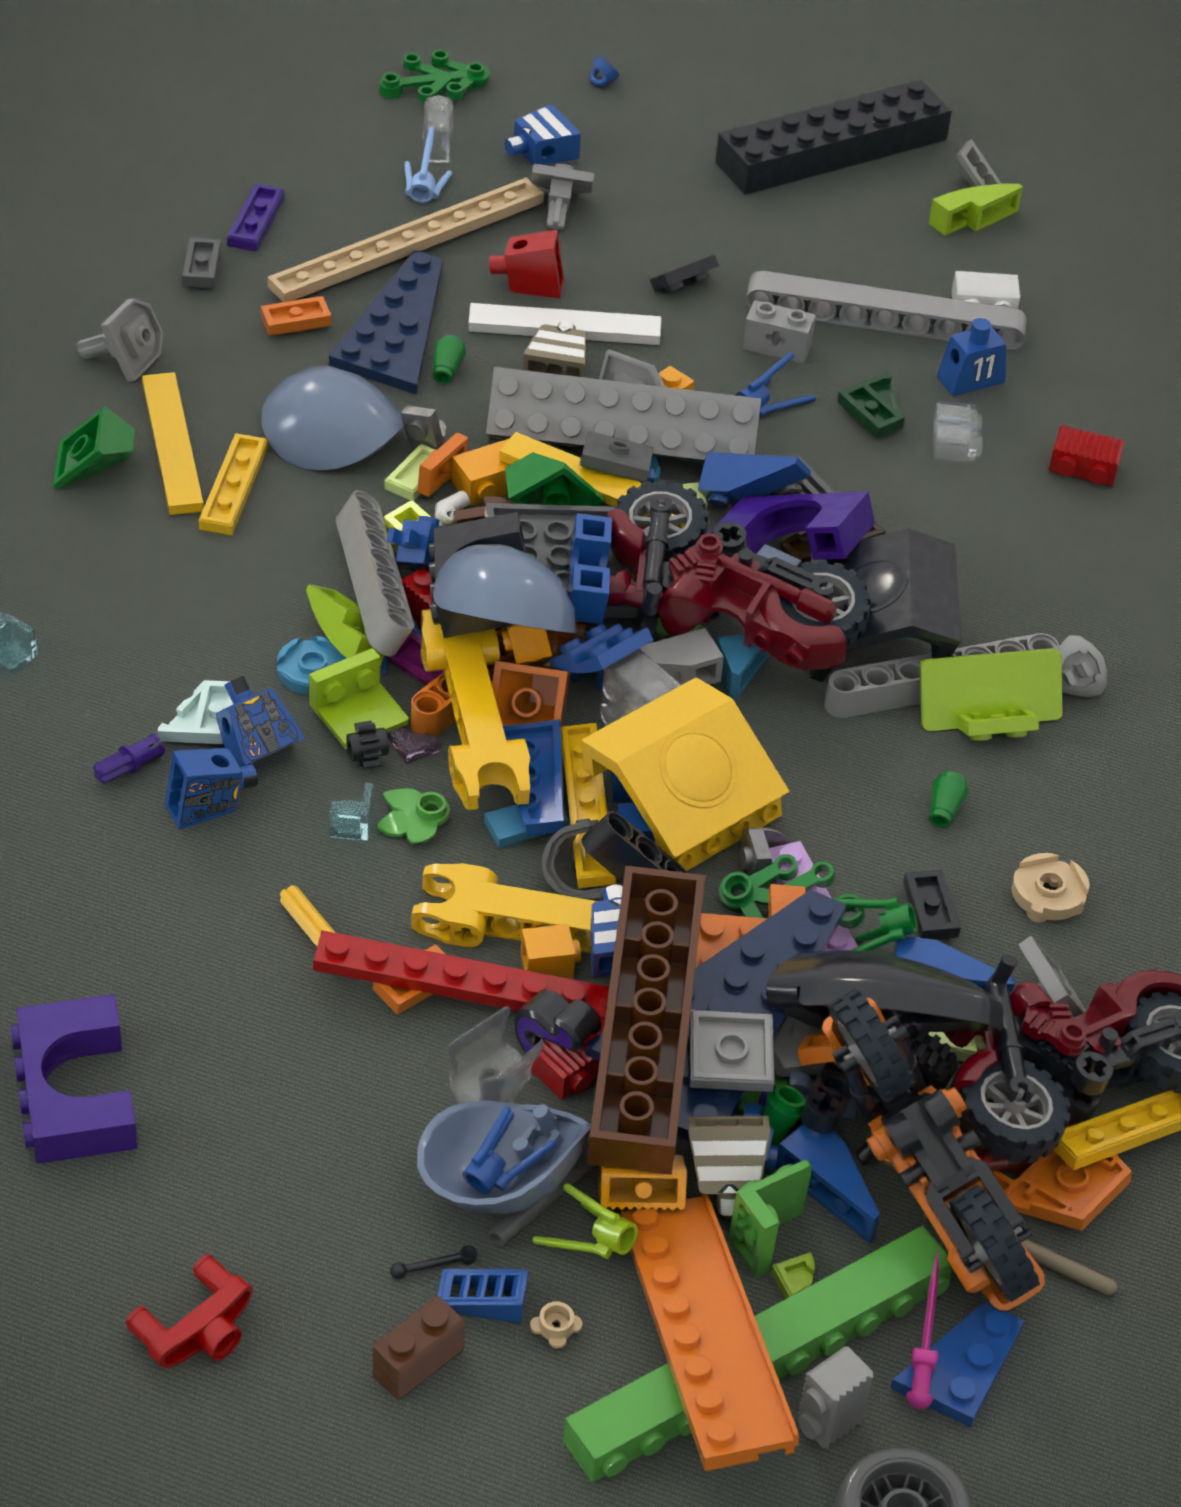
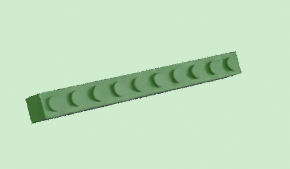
M923 1225L754 1316L778 1380L788 1374L794 1376L801 1373L812 1361L824 1354L826 1356L834 1355L843 1348L846 1342L859 1335L861 1337L870 1335L882 1322L893 1316L899 1318L906 1315L915 1304L928 1298L930 1278L937 1250H939L937 1297L946 1291L950 1284L949 1280L952 1272V1267L947 1260L948 1254ZM667 1363L565 1418L563 1443L592 1483L604 1476L612 1477L619 1474L629 1462L642 1455L651 1456L655 1454L672 1438L680 1434L686 1436L692 1433L669 1364Z

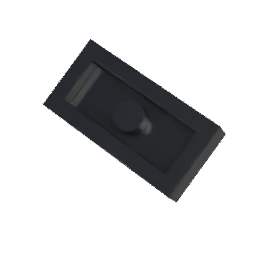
M714 254L649 280L654 291L665 287L667 293L684 287L683 280L691 278L692 283L710 277L708 270L718 267L719 264Z
M931 870L905 873L903 884L909 903L915 912L920 938L934 940L958 938L961 927L943 871Z

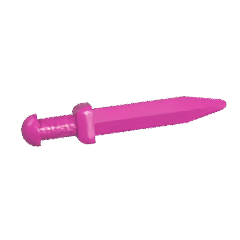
M939 1250L936 1253L930 1278L921 1348H914L911 1357V1367L914 1370L912 1390L906 1394L909 1405L918 1410L927 1408L933 1400L929 1390L931 1374L934 1372L937 1364L938 1352L930 1350L938 1290Z

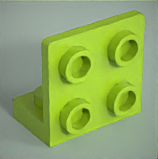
M373 648L309 673V705L344 749L347 750L346 734L355 732L354 723L371 720L372 723H375L376 729L384 727L386 734L408 725L409 717L380 683V656Z

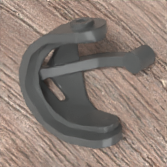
M590 818L577 820L576 824L565 826L557 831L546 844L537 866V873L560 895L603 901L602 892L606 887H597L590 890L585 888L578 889L577 877L573 868H576L575 861H571L572 843L576 836L587 833L598 823V820L590 821Z

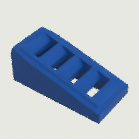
M443 1269L437 1296L441 1297L458 1314L521 1323L529 1271L520 1269ZM453 1284L461 1285L459 1297H450ZM469 1287L478 1288L476 1297H468ZM486 1289L494 1290L493 1297H485ZM503 1292L511 1293V1297H502Z

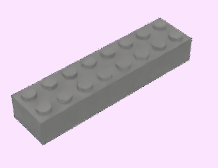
M494 367L486 434L488 437L510 439L515 432H518L545 444L584 448L588 431L654 447L652 455L656 457L704 463L707 452L755 455L761 398Z

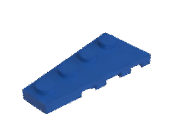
M560 719L503 726L506 740L524 738L530 755L529 804L518 805L515 803L527 836L556 833L565 827Z

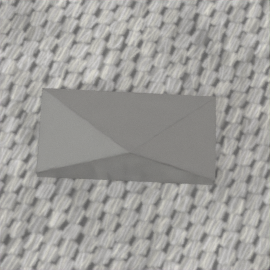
M973 140L967 141L956 155L961 177L971 187L1002 184Z

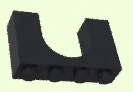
M518 512L434 528V543H429L432 563H429L432 579L430 592L433 601L430 604L433 623L434 625H441L444 638L515 625L440 608L434 602L433 590L439 571L446 560L455 552L468 546L502 544L526 553L525 539Z

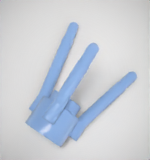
M429 127L420 172L412 177L410 162L406 161L404 163L407 184L405 194L418 203H427L432 198L438 199L441 189L452 175V172L448 170L436 185L433 175L427 172L434 138V127Z

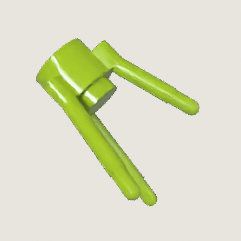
M566 1183L563 1186L564 1191L581 1202V1206L597 1217L592 1230L593 1237L597 1239V1244L552 1237L534 1236L532 1238V1242L537 1245L594 1253L608 1259L612 1252L624 1255L631 1250L637 1239L638 1228L635 1223L606 1209L580 1190Z

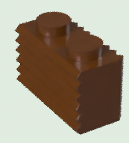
M433 1296V1301H426V1306H420V1311H413V1316H407L406 1322L400 1321V1327L393 1326V1332H387L386 1337H380V1342H373V1377L396 1399H401L464 1349L463 1344L465 1342L463 1340L465 1339L464 1330L466 1329L464 1319L441 1297Z

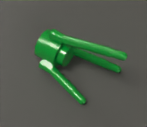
M898 897L886 900L834 898L846 904L847 908H881L886 910L879 914L881 928L855 936L857 943L867 940L872 941L851 950L869 952L890 942L905 939L906 935L917 933V921L912 905L910 903L900 905Z

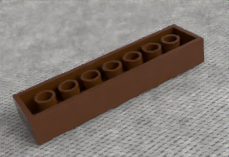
M625 865L587 1159V1164L672 1175L705 875Z

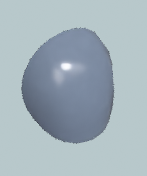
M312 366L287 377L268 395L262 407L261 425L270 446L288 463L308 470L338 469L372 456L394 439L404 427L399 410L375 386L357 374L331 366Z
M502 544L473 545L455 552L446 560L439 571L434 585L433 598L440 608L499 622L576 633L575 609L561 579L533 555Z
M491 1100L463 1102L449 1106L437 1114L426 1126L417 1149V1168L424 1183L429 1188L467 1212L497 1214L521 1212L556 1191L583 1153L590 1134L591 1124L576 1115L549 1108L545 1104L516 1105ZM509 1106L514 1113V1118L494 1150L506 1163V1166L503 1168L505 1173L550 1140H555L557 1145L545 1156L512 1179L503 1191L494 1187L489 1194H483L466 1182L462 1172L481 1148L503 1108Z

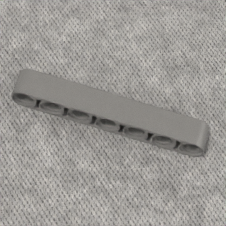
M356 490L337 515L336 524L367 639L376 651L390 657L397 653L412 632L414 622L391 543L387 542L388 532L381 508L372 496L363 491Z
M1038 633L957 648L951 657L1049 648L1058 650L1059 643L1051 635ZM931 653L833 672L828 678L824 702L825 710L833 717L848 718L921 704L920 663L924 659H932Z

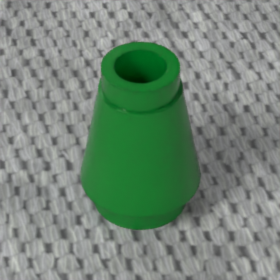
M445 335L435 343L433 379L438 383H450L466 356L465 344L459 337Z
M944 771L940 773L939 777L934 779L930 815L928 818L932 825L940 828L949 827L969 793L968 783L961 774L953 771Z
M778 1085L773 1092L768 1093L762 1116H768L769 1125L771 1128H774L771 1145L778 1146L780 1141L799 1121L806 1102L804 1095L789 1085Z

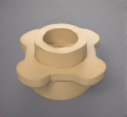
M554 1301L546 1304L541 1309L539 1317L532 1318L530 1329L534 1334H541L545 1337L552 1348L559 1349L566 1345V1339L570 1335L581 1331L582 1320L579 1316H574L570 1306L563 1302ZM555 1323H556V1324H560V1326H559V1327H554L552 1324H555Z

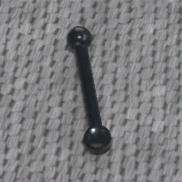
M464 1246L461 1248L460 1253L407 1265L396 1262L391 1266L390 1274L395 1279H402L406 1273L459 1261L467 1265L473 1264L476 1260L477 1251L472 1246Z

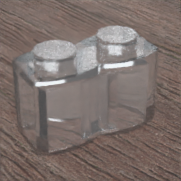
M443 96L428 97L424 102L423 154L429 127H434L435 129L429 162L449 163L453 156L454 105L450 98Z
M936 402L933 418V462L973 466L975 456H981L983 437L977 436V434L981 433L982 415L977 414L976 404Z

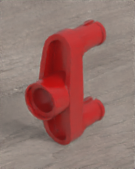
M211 1254L204 1255L196 1262L193 1267V1276L202 1282L213 1295L172 1328H166L144 1306L133 1310L126 1319V1328L148 1348L149 1356L163 1368L173 1367L202 1350L214 1361L222 1360L234 1351L242 1338V1331L234 1322L250 1302L253 1288L240 1275L233 1276Z

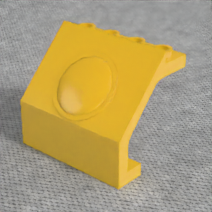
M697 677L581 740L584 771L595 777L607 769L611 770L619 778L651 829L655 844L676 860L686 871L741 840L742 832L745 828L763 827L782 816L781 796L790 792L734 700Z

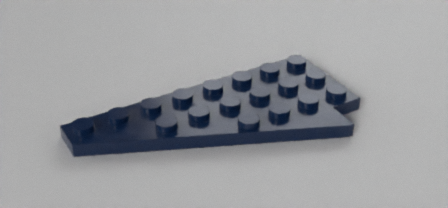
M809 890L695 968L691 1010L773 1014L774 1043L788 1016L770 1007L766 997L768 979L783 962L798 953L825 951L845 914L847 905L813 890ZM688 1029L677 1135L690 1141L688 1117L734 1116L747 1090L690 1088ZM603 1032L588 1041L585 1048V1055L599 1062Z

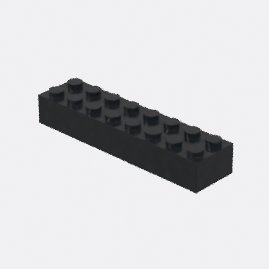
M914 80L898 86L887 87L879 91L837 100L822 106L811 107L803 111L788 113L780 117L761 120L757 123L719 132L715 163L741 192L747 195L946 141L952 110L922 80Z

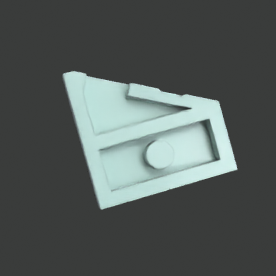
M204 680L194 690L193 695L176 708L177 716L168 725L162 723L158 727L157 732L158 737L161 739L160 741L223 744L216 713L233 705L224 684L230 681Z

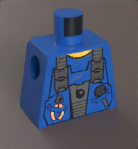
M245 675L224 684L233 705L217 712L216 719L224 748L230 750L239 767L305 739L302 731L272 688L253 695Z
M226 748L173 751L165 806L178 829H184L234 812L237 809L240 789L257 786L258 777L256 769L252 764L239 767L230 750Z

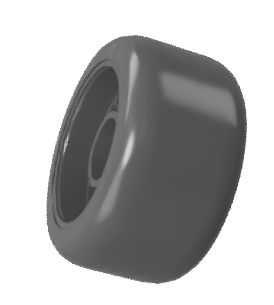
M906 1447L881 1449L858 1460L843 1477L834 1503V1507H973L966 1486L948 1464L927 1452Z

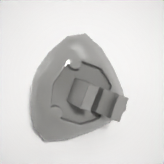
M1069 635L1058 648L1062 656V693L1082 697L1101 695L1107 686V668L1102 654L1091 642L1083 637Z

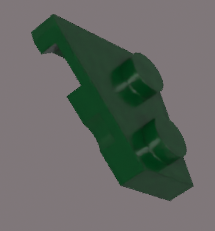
M889 372L882 373L838 393L837 402L877 438L901 429L904 425L905 416L902 407L898 405L899 398L897 392L892 390V377Z

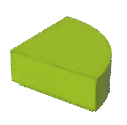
M809 1252L772 1265L771 1274L785 1299L813 1284L815 1269L813 1256Z

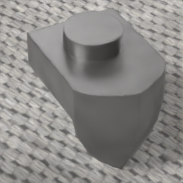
M407 405L401 412L407 439L412 447L416 449L420 444H424L436 449L446 435V426L443 420L438 419L436 409Z
M745 828L742 832L739 852L741 868L747 871L748 876H751L771 865L772 856L769 848L789 843V838L781 832L770 828Z

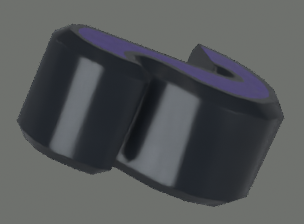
M540 990L514 1015L517 1039L524 1052L530 1058L532 1057V1048L535 1044L539 1045L541 1040H547L576 1053L582 1048L583 1041L591 1034L596 1035L602 1028L601 1018L591 1005L579 999H575L570 1003L562 995L550 990Z

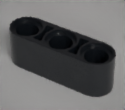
M608 812L582 837V844L587 853L621 882L624 880L625 865L687 873L676 860L616 812Z

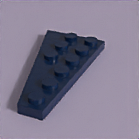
M414 250L330 353L329 366L417 395L423 357L426 352L431 318L435 307L436 293L438 292L442 273L443 259Z

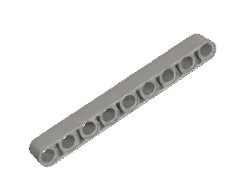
M769 271L755 272L750 277L746 294V304L750 309L754 300L769 302L773 305L816 314L815 321L945 341H949L950 337L954 334L971 330L974 319L984 318L991 322V327L1006 344V350L1018 349L1025 342L1027 317L1024 312L1016 308Z

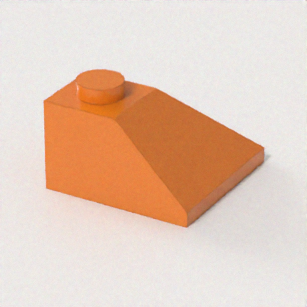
M495 661L492 688L502 726L559 719L562 726L571 672Z

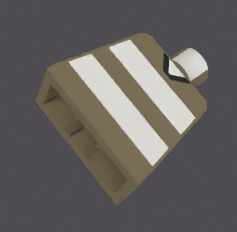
M566 320L559 322L558 326L541 325L524 351L523 370L584 377L586 332L576 329L572 322Z
M688 1117L689 1139L699 1191L702 1194H717V1213L732 1216L736 1192L750 1181L762 1180L770 1136L769 1117Z

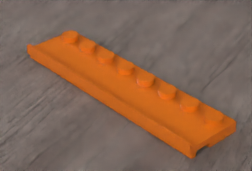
M708 1194L686 1199V1205L682 1211L677 1207L673 1211L669 1207L665 1211L661 1207L657 1210H654L652 1207L646 1210L642 1207L640 1210L632 1209L620 1212V1217L635 1223L638 1228L637 1239L630 1253L704 1470L710 1471L759 1461V1454L784 1449L785 1455L793 1454L794 1447L799 1446L798 1430Z

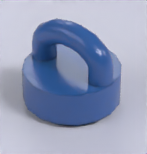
M598 56L592 62L594 68L590 71V81L593 85L602 87L609 81L613 83L620 76V73L604 57ZM599 72L604 75L602 79H597Z

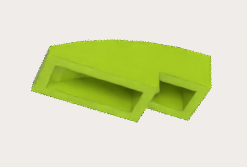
M1020 184L982 185L944 194L932 200L928 224L944 236L965 226L976 232L1018 212L1023 186Z
M308 584L306 592L316 619L329 641L343 656L349 658L373 648L367 639L357 603L335 589ZM376 651V652L378 653V655L380 656V666H381L382 661H383V658H384L385 655H383V654L379 653L378 651Z

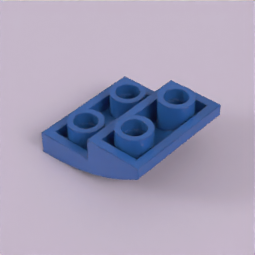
M604 623L584 632L587 639L582 642L577 637L559 646L561 653L551 658L549 662L552 667L567 672H596L652 642L653 638L648 628L633 633L631 627L623 630L620 623L607 629Z

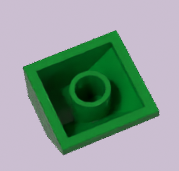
M107 407L101 408L59 441L52 486L58 490L110 469L120 460L125 461L134 450L135 429Z
M532 452L505 467L508 499L514 504L599 506L605 502L603 495L564 462Z

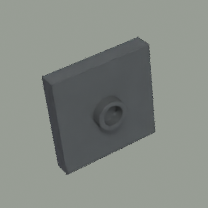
M588 431L580 465L581 467L646 482L654 447Z

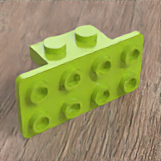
M1055 648L924 659L920 663L921 725L927 731L959 729L970 736L972 740L992 739V734L1005 733L1007 737H1023L1027 735V731L1039 730L1040 721L1060 719L1063 714L1062 656L1060 651Z

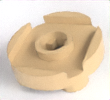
M1052 853L1034 854L1020 862L1019 868L1015 871L1011 891L1015 901L1026 911L1029 919L1041 923L1047 920L1068 919L1083 912L1090 885L1085 871L1077 863L1071 860L1069 865L1059 861V855ZM1044 883H1049L1051 887L1058 888L1056 890H1049L1044 887Z

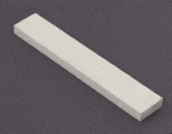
M470 303L468 332L534 336L541 325L558 326L559 322L566 320L572 322L576 329L586 332V340L660 345L661 316Z

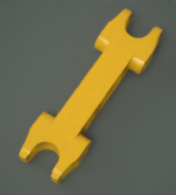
M422 610L421 658L426 672L443 670L462 745L449 746L448 748L449 770L455 791L467 810L479 809V789L490 784L506 787L512 793L514 801L518 805L529 804L530 755L524 738L506 740L487 666L495 665V661L500 660L496 630L490 629L444 638L441 625H434L431 610Z
M464 863L431 864L425 866L422 889L432 896L440 897L447 901L442 903L423 902L414 905L411 914V928L421 935L450 945L476 947L482 943L484 935L521 941L522 929L569 924L572 940H579L581 952L591 953L592 904L597 901L498 884L497 875L492 870L482 866ZM433 877H443L450 883H439ZM422 917H429L441 922L437 924L427 923Z

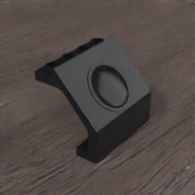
M906 528L861 540L845 559L813 560L811 553V564H817L818 561H827V564L834 565L839 563L844 565V569L848 571L850 569L858 573L859 580L864 579L868 586L867 592L871 594L870 614L866 630L862 636L858 634L857 641L849 645L847 643L846 651L895 639L912 637L931 643L932 658L951 657L961 643L956 548L954 543ZM846 605L836 607L844 612L848 610ZM832 668L810 670V678L823 682Z

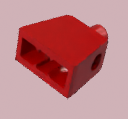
M558 230L509 238L505 255H490V274H507L509 289L513 293L561 298L565 278Z

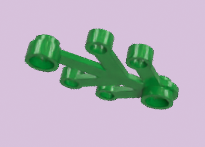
M442 49L434 50L431 53V64L433 66L422 63L420 55L407 53L403 56V68L407 71H416L424 75L400 78L396 73H385L379 80V94L387 99H396L402 95V88L421 86L418 88V101L423 104H431L435 102L436 96L446 88L447 98L458 101L463 99L464 93L469 88L478 89L486 86L487 81L490 79V70L479 62L465 65L449 59V53ZM443 67H444V68H446V69L451 70L452 72H447V71L441 70V69H439V68H443Z
M783 854L778 856L773 864L751 876L742 872L730 873L720 884L719 896L726 907L741 910L745 917L763 918L755 903L768 906L769 889L762 888L765 885L779 878L789 881L784 885L803 886L805 891L814 886L826 888L834 883L835 873L833 866L829 862L820 861L815 863L811 870L795 878L798 874L797 861L792 855ZM785 864L792 865V868L787 871L780 870L781 866ZM821 871L829 872V875L824 878L817 877V874ZM737 890H744V891H745V892H744L743 894H741V895H738V896H734V895H733V893H734L735 891H737ZM851 893L838 897L839 899H861ZM846 907L845 913L853 911L856 915L843 917L839 925L844 928H855L863 922L865 909Z

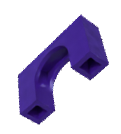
M869 491L743 497L713 528L711 533L713 534L714 529L721 523H738L746 530V545L748 549L757 554L765 544L778 537L807 531L813 560L845 559L875 524Z
M115 994L16 1008L18 1024L10 1025L13 1050L21 1049L22 1056L14 1057L17 1082L26 1081L27 1088L18 1090L21 1115L30 1114L31 1122L22 1124L25 1147H34L36 1164L137 1149L136 1125L130 1090L88 1097H73L54 1090L46 1082L56 1067L70 1059L122 1051Z

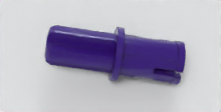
M151 734L131 746L123 745L118 749L117 753L94 764V776L101 783L105 784L127 772L135 773L139 770V766L163 756L165 753L164 744L161 743L150 749L154 743L161 740L156 734Z

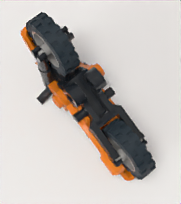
M856 988L828 1004L827 1007L831 1016L823 1022V1032L834 1051L832 1055L847 1079L850 1092L857 1102L864 1121L873 1135L866 1139L867 1142L855 1152L857 1157L864 1165L876 1157L879 1162L883 1160L884 1164L896 1169L901 1180L910 1189L947 1248V1260L967 1292L976 1293L981 1290L987 1300L999 1311L1010 1310L1037 1294L1045 1284L1044 1273L1022 1243L1033 1235L1025 1226L1024 1218L1016 1211L986 1162L981 1161L973 1150L981 1144L976 1133L970 1130L962 1135L960 1132L959 1118L962 1117L961 1112L966 1110L967 1107L958 1091L954 1087L948 1091L946 1089L935 1090L931 1085L926 1087L918 1067L917 1058L907 1040L910 1038V1035L905 1026L902 1027L897 1015L885 1020L874 1000L866 998Z

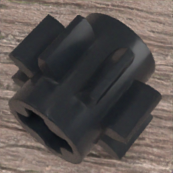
M371 720L354 723L355 732L346 734V745L350 760H359L360 766L363 765V768L380 766V756L389 754V743L384 727L376 729L375 723H372Z

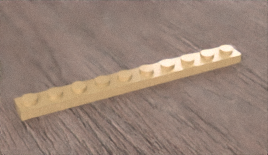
M527 178L518 180L268 276L267 286L282 302L294 301L385 264L411 255L414 250L418 252L542 204L544 193Z

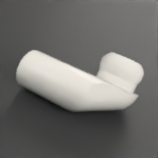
M459 491L436 503L434 518L440 520V526L453 525V512L470 505L466 492Z

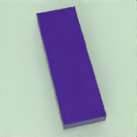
M255 184L227 236V246L257 252L285 198L284 189Z

